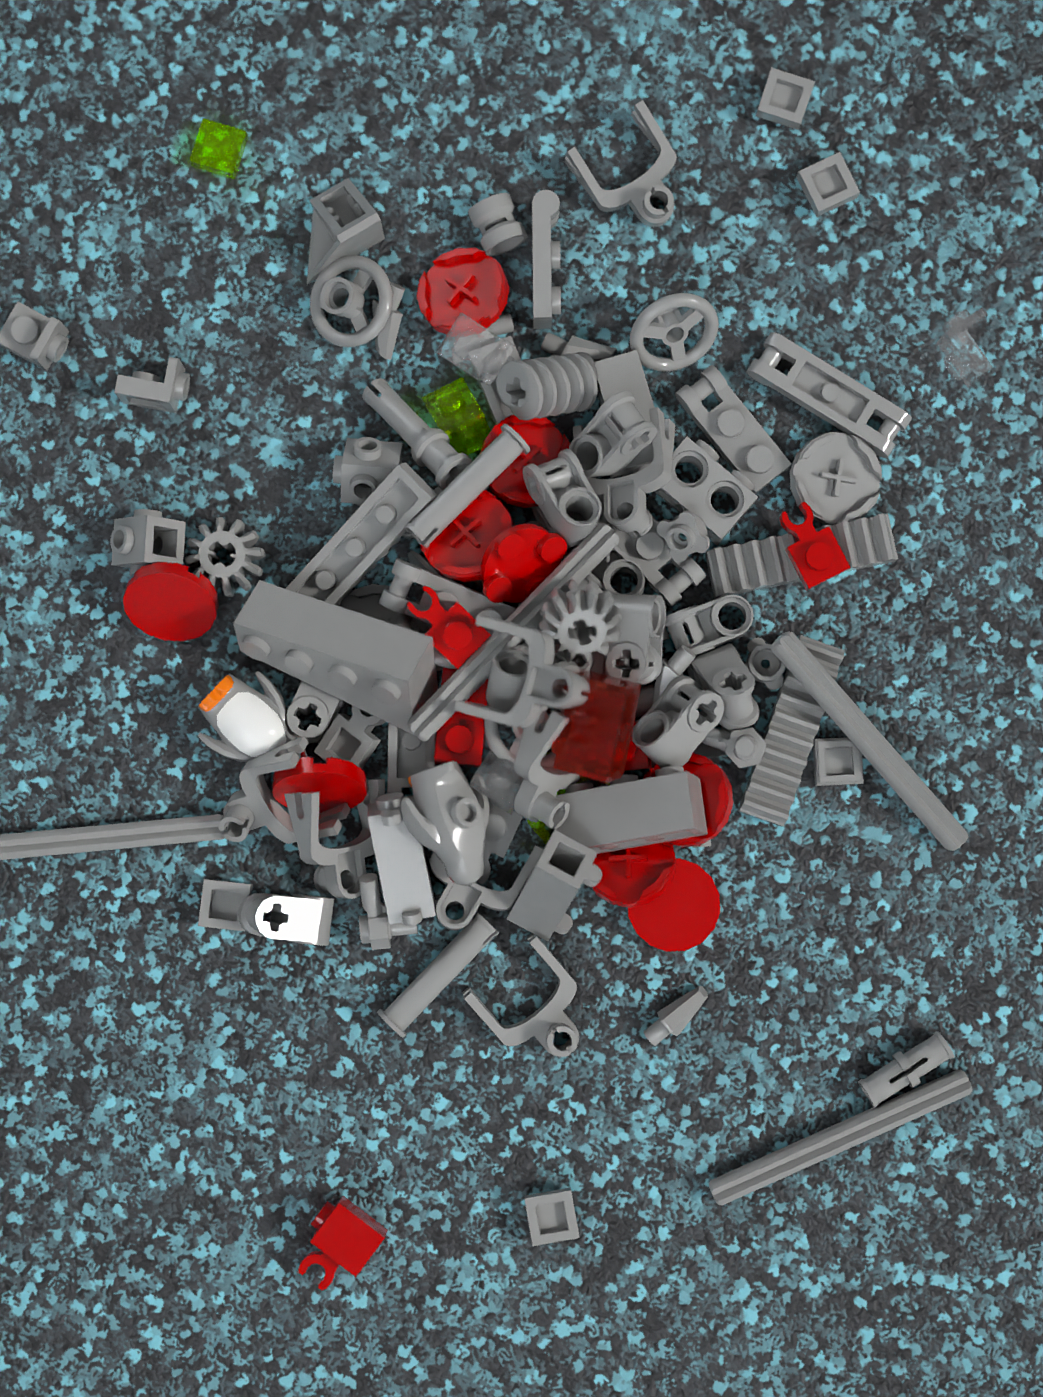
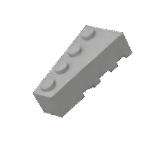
M261 580L257 583L233 623L239 649L247 656L277 668L411 734L413 733L407 726L408 720L438 690L436 665L434 664L433 637Z

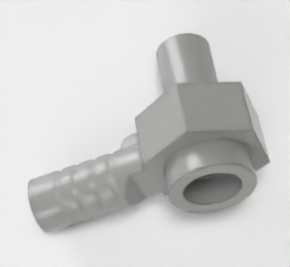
M753 727L731 733L713 728L701 742L705 745L724 750L739 768L761 764L767 747L765 740Z
M365 873L359 877L362 907L367 912V915L359 916L361 943H370L372 950L391 948L392 936L418 934L417 924L407 926L402 922L389 925L386 906L380 900L378 877L374 873Z

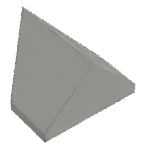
M349 178L309 200L313 207L307 284L316 280L322 270L335 260L344 256L358 255L385 239L378 213Z

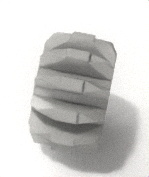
M218 517L215 523L216 532L212 533L211 529L203 523L199 526V530L205 536L204 540L201 542L195 538L188 539V546L199 552L198 554L185 557V564L190 567H199L193 574L198 577L200 573L210 580L216 591H218L222 583L224 594L227 597H233L235 592L234 582H238L245 591H248L252 586L244 576L248 572L254 576L262 575L263 570L258 565L251 563V561L264 558L265 551L263 548L252 547L259 539L255 531H250L243 535L245 528L243 521L237 519L228 531L226 520L223 517ZM222 548H225L228 552L236 550V554L230 555L234 562L227 567L221 562L215 564V560H220L216 553Z
M572 579L569 583V592L567 593L554 587L551 592L553 602H543L540 610L541 617L544 619L539 623L540 631L551 635L554 642V653L563 650L564 659L568 663L577 654H582L584 661L589 664L592 659L591 652L595 650L607 656L610 650L608 641H618L620 629L617 624L622 620L620 608L613 605L614 598L609 590L598 593L597 584L593 580L584 589H579L577 582ZM585 619L584 623L576 624L577 620Z

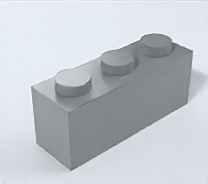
M670 766L655 770L656 777L638 780L637 775H622L611 778L610 785L594 788L591 783L570 785L565 789L566 794L556 795L557 798L568 802L570 808L564 823L554 830L596 851L597 854L707 835L700 778L688 771H684V768L681 766Z

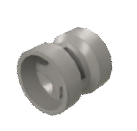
M499 193L487 197L468 210L473 226L479 228L482 233L481 245L488 256H496L508 252L527 239V233L523 224L515 220L513 215L515 206L508 193Z

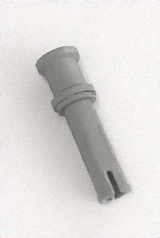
M378 378L370 383L381 393V396L377 397L367 386L363 392V400L411 447V454L415 463L421 467L427 466L436 476V484L444 490L472 462V459L464 453H458L449 444V436L443 430L430 428L400 398L385 379Z

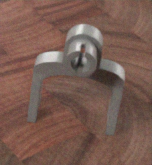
M642 100L635 105L631 117L658 152L657 161L642 176L621 188L604 190L595 180L575 146L567 151L564 163L601 211L611 212L629 204L643 224L649 227H659L669 220L674 210L673 194L670 189L665 187L662 180L672 170L677 156ZM650 199H660L664 204V209L652 207Z
M658 407L649 409L650 422H653L658 431L652 441L654 458L646 468L631 475L614 479L586 477L600 502H604V516L606 520L617 530L626 532L632 537H637V532L640 536H643L652 527V515L646 510V494L665 486L672 476L675 424L670 419L664 420V413ZM582 425L573 427L574 439L584 429Z
M477 616L475 625L519 636L526 640L529 649L527 676L516 705L508 713L480 703L456 701L455 711L512 727L527 728L538 717L542 705L567 709L572 706L582 705L587 700L588 696L581 695L582 691L589 692L590 690L587 680L571 670L553 665L554 642L550 634L501 619ZM562 685L569 686L568 693L567 690L561 689L560 687Z
M542 705L534 723L527 728H523L517 757L514 762V771L524 779L514 801V810L532 822L541 821L549 828L557 829L566 820L570 808L568 802L556 797L558 790L567 789L570 785L578 782L581 774L614 728L602 721H596L594 728L590 732L589 739L585 742L584 735L589 728L592 716L576 709L579 731L572 751L557 766L542 767V758L569 721V718L552 711L545 723L543 732L540 733L539 726L544 721L548 708Z
M304 735L246 762L239 776L242 789L235 791L231 795L223 810L224 817L219 822L220 831L225 830L227 827L223 834L227 840L241 842L246 839L250 830L267 826L270 832L282 842L287 844L296 842L290 815L275 800L265 781L264 774L294 768L300 759L297 754L304 752L308 744ZM346 802L319 814V838L339 834L343 826L340 820L346 819L351 810Z
M366 779L367 795L364 801L357 805L362 831L354 840L332 848L324 847L319 843V792H290L284 794L301 860L307 864L320 865L314 873V885L319 892L330 893L336 898L354 899L361 895L359 877L366 873L365 857L375 854L367 818L368 804L375 803V799L378 796L385 794V779Z
M538 846L534 847L512 888L506 891L488 889L476 883L462 886L452 882L447 876L444 864L433 852L429 862L430 869L441 882L447 885L436 906V917L439 923L446 929L460 930L471 922L480 905L496 911L510 909L540 858L543 849ZM459 904L463 910V916L458 920L448 918L445 912L446 908L450 905Z
M531 933L526 937L527 940L558 976V984L554 992L538 1010L518 1023L502 1025L470 987L466 988L462 994L466 1002L504 1045L516 1046L535 1036L550 1054L566 1057L575 1051L579 1042V1033L575 1024L563 1011L573 1000L577 985L537 935ZM556 1031L569 1034L568 1041L565 1044L556 1045L553 1043Z

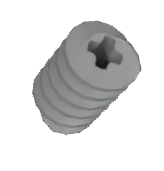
M586 352L510 361L504 364L498 372L496 380L497 392L502 402L520 420L527 421L533 418H545L548 415L558 416L562 413L571 414L575 411L583 412L590 409L596 401L598 391L597 369L594 360Z

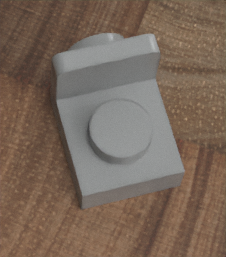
M17 301L0 331V346L47 371L52 362H58L64 355L68 347L69 339L67 335L70 331L60 320L54 317L48 318Z
M169 357L164 383L160 382V377L154 374L134 371L132 377L117 376L114 393L123 404L177 413L179 400L185 401L187 398L190 375L185 373V368L180 359Z

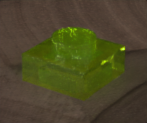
M203 118L189 159L191 166L235 179L248 141L247 131Z

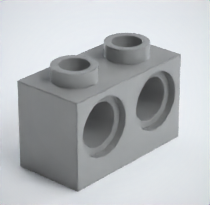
M687 436L673 452L670 481L654 492L679 514L682 511L688 510L700 517L706 525L707 537L718 546L753 506L758 496L752 492L755 486L745 475L737 470H733L730 473L717 462L720 457L711 446L700 439L695 443ZM682 463H691L698 468L700 479L695 483H684L677 477L675 468ZM716 493L730 495L735 502V510L728 514L717 512L712 507L711 497Z

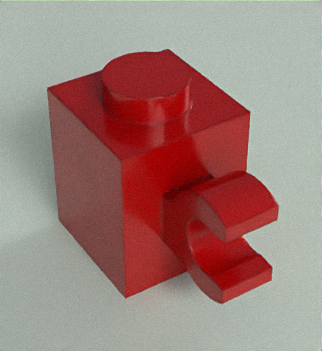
M342 1196L335 1206L327 1201L310 1224L317 1229L310 1242L321 1251L307 1254L299 1266L298 1273L303 1275L312 1264L323 1266L325 1276L318 1285V1288L321 1290L326 1289L332 1283L336 1270L340 1265L356 1277L385 1239L388 1229L345 1196Z

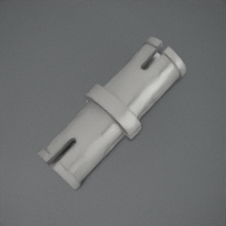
M937 1031L933 1036L903 1054L901 1051H898L892 1055L893 1061L865 1079L859 1080L858 1083L870 1103L876 1107L880 1102L907 1085H910L912 1088L921 1083L919 1079L921 1076L955 1056L946 1040Z

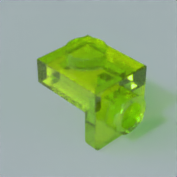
M463 377L421 397L437 429L443 430L449 436V444L458 453L469 455L481 449L483 441L490 433V428L482 409Z

